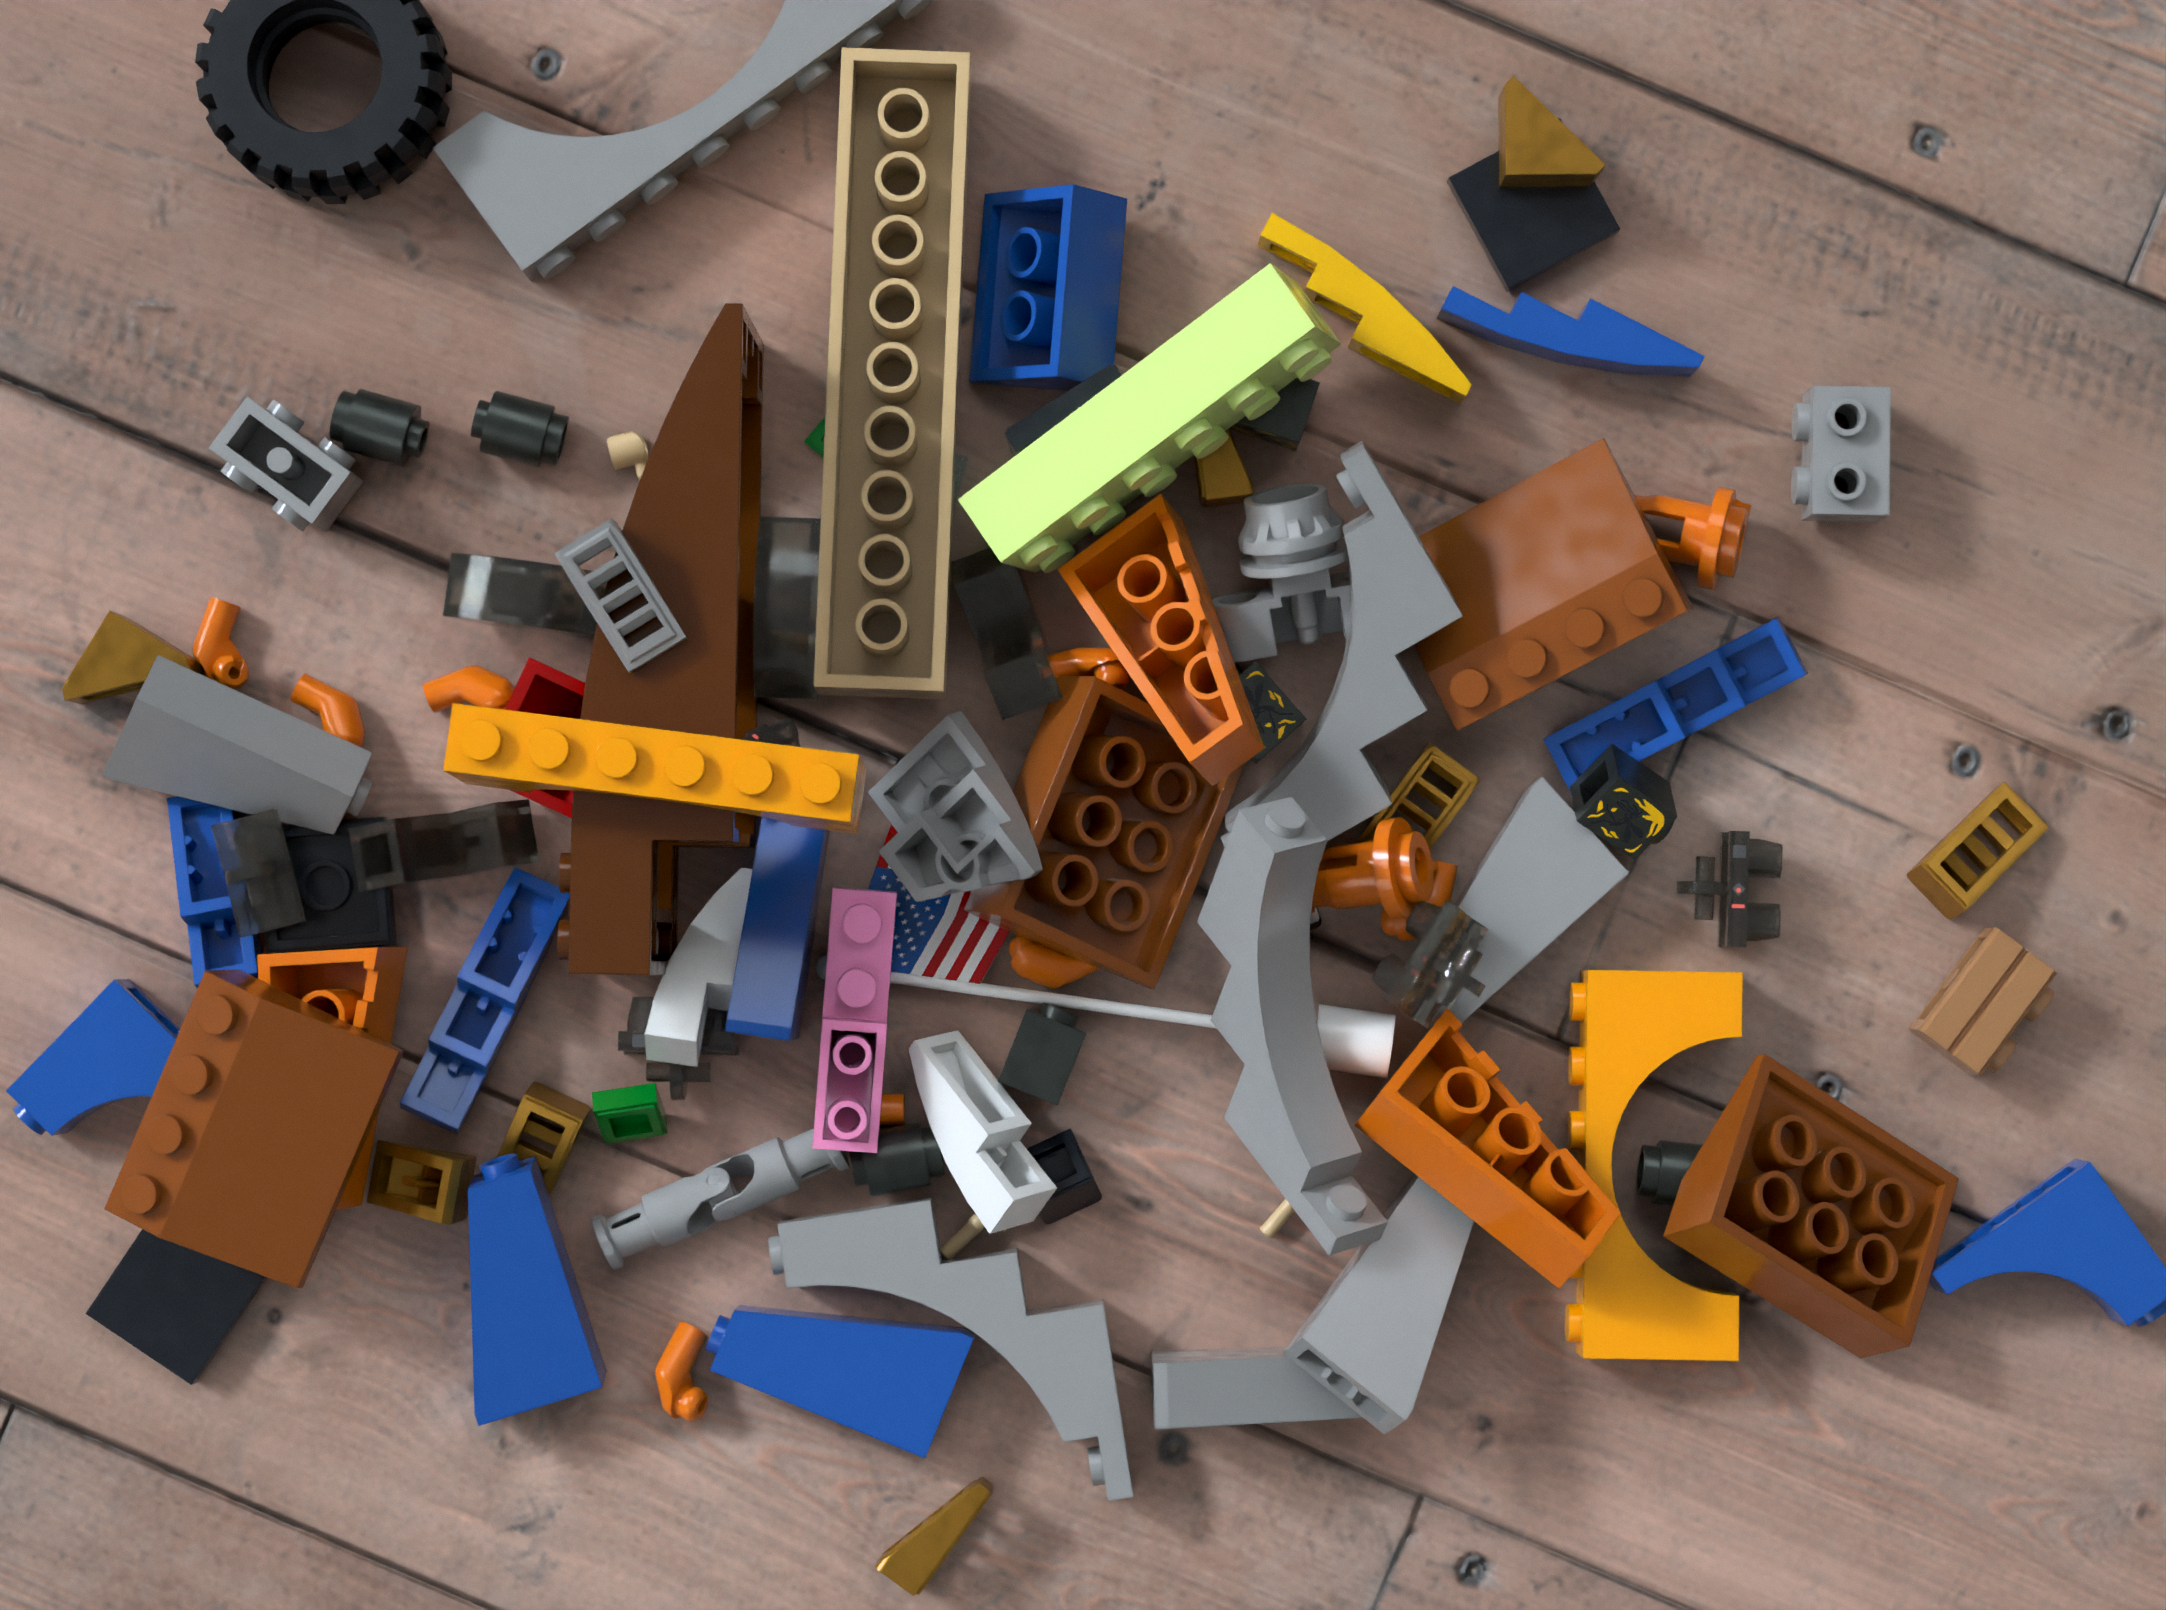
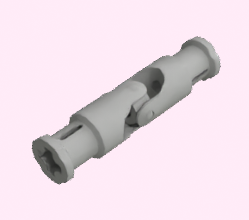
M814 1128L785 1141L776 1137L714 1164L697 1175L682 1178L642 1196L640 1204L608 1218L603 1214L592 1217L593 1228L608 1263L615 1270L622 1267L624 1259L657 1244L666 1248L709 1229L717 1222L732 1219L799 1190L802 1181L836 1167L838 1170L843 1171L850 1167L845 1151L812 1149ZM737 1176H753L751 1182L741 1193L735 1189L731 1180Z

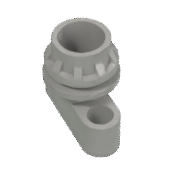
M1316 483L1292 484L1266 489L1246 497L1243 500L1246 522L1238 536L1240 551L1247 555L1239 561L1240 570L1247 577L1268 579L1269 586L1234 592L1212 600L1234 662L1277 656L1276 643L1299 639V642L1304 645L1317 642L1319 635L1343 631L1347 641L1351 607L1350 571L1329 575L1328 568L1345 562L1349 557L1345 540L1340 539L1344 536L1342 528L1344 519L1329 505L1327 487Z

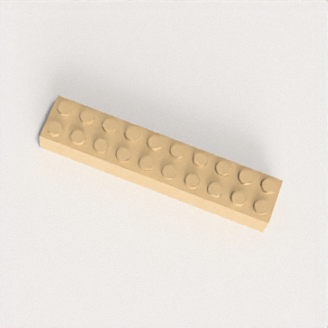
M842 47L814 663V688L818 695L946 700L972 79L970 52Z

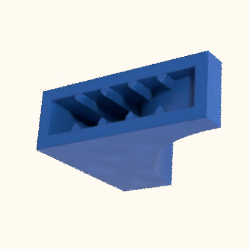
M114 979L6 1090L18 1102L13 1109L15 1114L34 1132L42 1135L47 1131L53 1136L70 1132L79 1122L109 1104L132 1097H152L180 1028L130 979Z
M2074 1159L1937 1256L1929 1279V1283L1934 1290L1949 1295L1970 1282L1990 1275L2006 1272H2038L2057 1276L2075 1285L2100 1305L2112 1321L2126 1326H2130L2134 1322L2138 1327L2145 1326L2166 1312V1267L2092 1163L2079 1159Z

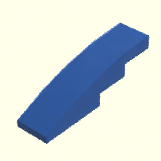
M1453 286L1436 318L1503 347L1557 363L1622 374L1690 377L1700 367L1705 357L1591 298L1576 320L1521 292L1508 314Z
M1777 617L1543 738L1570 790V786L1611 744H1614L1637 761H1641L1807 675L1808 671L1780 618Z
M178 796L167 798L180 917L188 927L194 985L198 988L204 972L209 970L240 969L258 978L257 955L264 954L237 811ZM226 876H227V879H228V881H229V887H228V884H227V882H226ZM234 912H237L240 924H237Z
M517 867L513 868L457 976V985L428 1039L429 1047L400 1100L401 1109L456 1135L459 1134L558 929L559 921L562 920L570 903V893H560L558 886Z

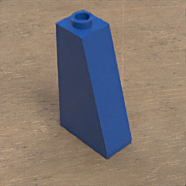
M766 817L761 818L725 1032L786 1041L799 1039L829 830L792 826L782 821Z
M512 1153L486 1161L479 1166L481 1173L474 1175L468 1187L474 1414L478 1426L602 1388L607 1372L536 1156L519 1161L517 1154Z
M739 1305L734 1310L731 1319L719 1315L705 1351L716 1355L710 1368L712 1372L926 1458L975 1333L964 1327Z

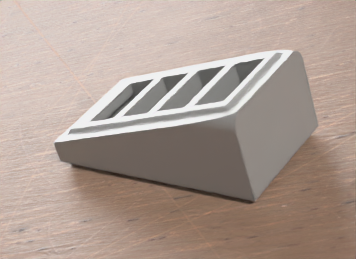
M613 519L604 522L555 553L570 581L629 673H632L687 639V636L623 531ZM613 545L618 556L586 575L580 565ZM628 569L633 580L600 599L595 589ZM643 593L649 603L615 623L610 612ZM657 616L664 627L630 647L624 636Z

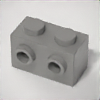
M1813 386L1803 394L1802 403H1794L1792 437L1794 441H1802V466H1794L1791 499L1793 505H1801V521L1878 522L1890 515L1891 387ZM1835 416L1841 419L1844 429L1836 423ZM1834 479L1842 484L1844 493L1836 488Z
M246 397L209 447L210 450L227 461L220 472L251 494L258 485L278 499L272 510L299 530L304 531L308 524L311 523L327 532L364 482L349 470L356 459L326 437L323 438L318 447L298 433L305 422L274 399L265 409L249 397Z

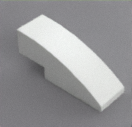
M740 868L712 896L690 924L666 967V973L663 975L655 993L644 1034L646 1060L698 1067L708 1008L728 1011L753 869Z
M958 1030L914 1040L909 1047V1054L917 1088L934 1137L965 1199L989 1234L1033 1222L1057 1187L1020 1141L1032 1123Z

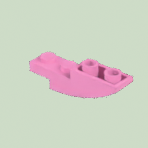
M832 887L812 1149L877 1153L897 892Z

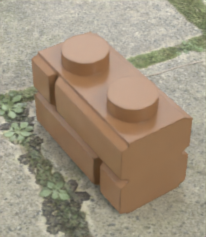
M1984 927L1917 1016L1909 1030L1965 1073L1981 1076L1986 1068L1995 1073L2013 1053L2017 1043L2010 1036L2024 1017L2033 1022L2042 1014L2053 999L2055 991L2049 988L2048 985L2057 973L2034 954L2025 950L2022 945L1996 927Z

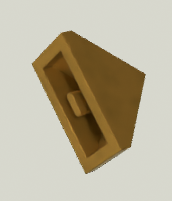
M1514 75L1505 83L1498 97L1499 187L1590 186L1598 178L1605 164Z
M109 610L64 683L62 691L65 701L84 704L141 690L157 655L201 675L203 671L192 656L126 616Z
M378 1140L367 1203L439 1224L453 1225L466 1218L468 1187L473 1179L477 1156Z

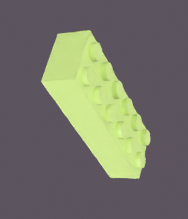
M1270 263L960 497L958 501L1001 563L1034 573L1040 569L1044 573H1049L1072 558L1076 552L1072 546L1091 531L1094 535H1100L1117 525L1126 516L1123 507L1143 493L1145 497H1151L1169 486L1177 477L1174 469L1191 456L1195 455L1197 459H1201L1220 448L1229 438L1225 431L1246 416L1248 420H1254L1272 409L1280 400L1277 392L1298 377L1303 382L1323 371L1332 361L1329 353L1340 346L1341 343L1299 283Z

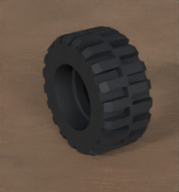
M229 0L230 2L222 13L216 9H210L203 24L211 33L209 43L202 42L197 44L195 63L203 70V78L196 81L199 101L208 109L209 114L206 120L214 135L227 147V151L258 180L270 188L274 189L277 187L283 190L289 197L309 202L312 197H320L326 204H346L347 195L358 193L363 200L382 194L379 184L390 178H393L397 184H400L413 174L407 165L418 154L427 159L433 150L436 142L432 139L431 134L435 126L445 127L450 110L444 102L445 93L452 91V71L445 62V56L448 54L442 35L435 27L433 19L420 0ZM335 22L357 26L373 39L383 63L381 81L369 106L348 124L329 131L305 132L287 124L277 114L269 98L271 70L282 48L300 32L319 24Z

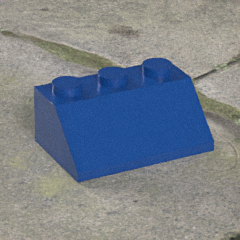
M1075 184L985 194L969 382L1069 391L1107 366L1114 365L1127 198Z

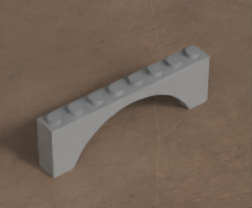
M785 0L780 14L766 39L739 72L710 97L664 122L640 130L615 135L578 137L530 130L507 122L484 110L435 145L433 149L528 279L532 281L539 275H542L544 279H549L566 269L575 260L572 251L593 237L596 242H600L616 233L627 221L624 214L644 200L647 205H651L667 196L678 185L675 177L691 165L696 163L699 168H702L722 156L730 146L726 140L745 126L750 131H753L768 123L781 110L778 102L796 89H799L804 94L823 83L832 73L829 66L841 58L842 47H873L884 35L881 31L882 27L900 14L905 20L912 18L924 10L933 0Z

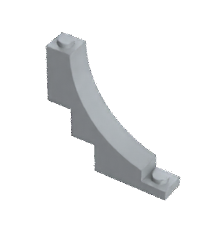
M1362 440L1340 453L1342 463L1346 469L1336 475L1354 508L1356 509L1366 503L1370 509L1342 526L1349 557L1351 607L1349 631L1337 679L1318 721L1296 753L1258 791L1225 813V827L1228 833L1221 836L1224 847L1228 841L1238 811L1242 808L1292 797L1325 836L1327 841L1392 805L1390 792L1363 747L1427 711L1424 698L1398 656V653L1463 616L1454 596Z
M1292 797L1239 809L1197 923L1231 965L1211 1022L1245 1064L1224 1119L1327 1254L1333 1255L1380 1240L1388 1221L1352 1176L1361 1157L1362 1150L1347 1122L1334 1089L1316 1021L1310 971V920L1316 878L1327 839Z
M933 1197L787 1219L777 1224L779 1235L768 1238L769 1253L774 1275L785 1274L787 1288L824 1285L858 1287L881 1291L921 1303L951 1317L991 1345L1027 1381L1048 1411L1063 1442L1098 1437L1099 1446L1087 1448L1093 1486L1106 1485L1108 1501L1134 1497L1103 1299L1028 1311L1018 1248L942 1260Z

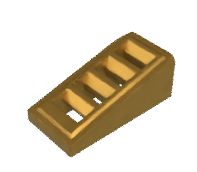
M1229 429L1225 431L1229 436L1228 440L1216 451L1201 459H1197L1194 455L1200 505H1204V508L1243 503L1246 497L1254 495L1252 482Z
M1428 743L1391 792L1392 805L1375 814L1355 843L1372 841L1378 823L1381 820L1390 819L1395 810L1398 809L1426 830L1423 837L1427 841L1430 850L1481 780L1440 749ZM1427 767L1457 788L1451 797H1448L1421 777ZM1412 788L1442 809L1435 819L1405 798Z
M2004 781L1907 873V878L1944 917L1951 920L1965 912L2049 827ZM1995 809L2020 834L2015 841L1989 816ZM1976 828L2001 852L1997 858L1972 833ZM1959 846L1982 872L1977 876L1953 851Z
M533 1082L521 1100L497 1157L516 1153L518 1159L525 1160L536 1156L539 1168L546 1171L543 1180L550 1198L591 1108L587 1104L546 1085ZM533 1112L566 1127L565 1130L532 1116ZM524 1132L556 1146L554 1155L521 1140Z
M983 1476L978 1480L972 1481L883 1552L875 1568L912 1596L920 1595L991 1496L993 1483Z

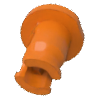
M1718 487L1712 505L1664 495H1634L1643 513L1684 521L1680 542L1661 538L1657 539L1669 562L1699 568L1698 587L1715 590L1720 575L1734 578L1741 557L1747 521L1751 511V504H1746L1736 499V490Z
M1397 817L1381 820L1376 827L1372 841L1336 845L1324 850L1316 878L1311 913H1314L1315 908L1319 907L1349 909L1382 904L1391 919L1419 916L1423 902H1426L1431 897L1434 882L1433 871L1438 870V862H1432L1427 841L1420 832H1413L1411 826L1404 818Z

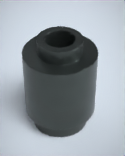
M359 389L356 394L348 391H343L340 394L332 414L329 436L331 440L343 443V449L346 451L404 467L410 456L419 458L422 455L427 442L430 424L429 421L421 419L420 405Z
M495 391L491 402L479 400L472 423L471 437L481 439V453L538 468L542 462L556 466L563 448L569 416L555 413V406Z
M919 1122L879 1129L877 1153L849 1151L856 1186L868 1184L871 1196L931 1185V1178L946 1176L942 1153L931 1127L921 1128Z
M1659 1140L1657 1146L1643 1144L1637 1168V1195L1651 1197L1653 1204L1673 1206L1681 1180L1702 1145Z

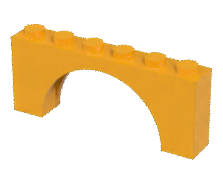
M452 703L443 771L467 785L532 793V790L550 789L649 798L741 812L782 821L792 826L858 834L867 770L858 754Z
M1580 970V983H1570L1569 1018L1570 1021H1580L1579 1047H1570L1568 1054L1569 1085H1579V1111H1569L1568 1148L1578 1149V1163L1618 1210L1619 1207L1612 1182V1151L1618 1124L1630 1098L1651 1072L1675 1054L1707 1041L1742 1037L1743 972ZM1620 1214L1590 1257L1570 1277L1577 1278L1576 1304H1566V1342H1576V1353L1585 1359L1739 1361V1296L1730 1291L1698 1287L1681 1281L1664 1271L1637 1244Z

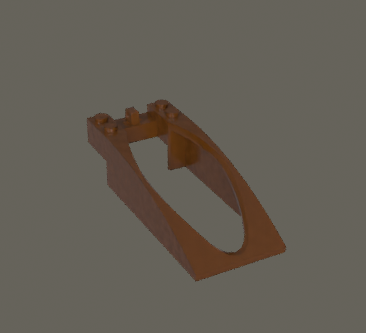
M726 303L702 343L660 429L622 530L687 636V639L632 673H629L597 623L586 676L580 719L757 742V739L751 735H757L764 343L743 304ZM628 569L607 581L604 597L633 580ZM641 593L610 612V615L614 622L617 623L649 602ZM656 616L625 635L624 638L631 647L664 626ZM573 791L571 853H561L559 860L560 893H570V920L559 921L557 936L559 960H569V974L665 975L668 962L677 948L679 847L755 848L756 815L649 798Z

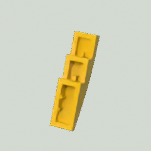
M1271 213L1260 235L1258 247L1312 273L1304 291L1312 302L1358 325L1348 348L1461 404L1472 384L1433 335L1382 285L1336 250L1276 214Z

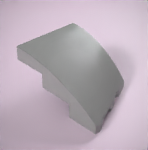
M961 711L948 714L868 791L869 795L898 832L879 850V853L916 902L943 897L952 893L981 889L1004 882L1028 879L1036 876L1043 870L1029 825L1013 791L987 747Z

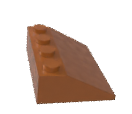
M1605 438L1596 441L1419 536L1463 615L1461 618L1414 644L1427 675L1457 731L1694 609Z
M1060 675L1013 788V793L1025 816L1038 849L1043 870L1036 876L1028 879H1019L972 890L964 911L1017 936L1041 944L1148 989L1155 990L1245 763L1214 786H1211L1189 763L1150 704L1095 676Z
M240 969L205 971L104 1210L161 1239L289 1286L302 1288L404 1051Z
M1764 1053L1756 1056L1682 1178L1663 1237L1861 1359L1910 1347L1959 1178Z

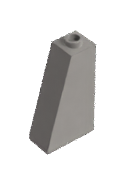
M157 655L102 774V776L117 782L333 835L345 812L354 816L359 814L373 784V781L362 777L372 752L160 655Z
M1543 777L1536 779L1526 788L1409 977V980L1418 989L1410 997L1411 1000L1433 1024L1436 1023L1447 1008L1462 1023L1629 873L1592 831L1576 821L1575 812ZM1469 935L1478 939L1472 951L1462 946ZM1454 969L1455 978L1447 980L1446 972ZM1439 985L1447 990L1446 994L1436 989V987Z
M1416 1174L1408 1180L1383 1214L1388 1224L1381 1239L1359 1247L1283 1351V1354L1384 1435L1406 1421L1413 1411L1474 1223L1470 1217Z
M1286 1348L1152 1351L1153 1418L1155 1429L1363 1417L1283 1354Z

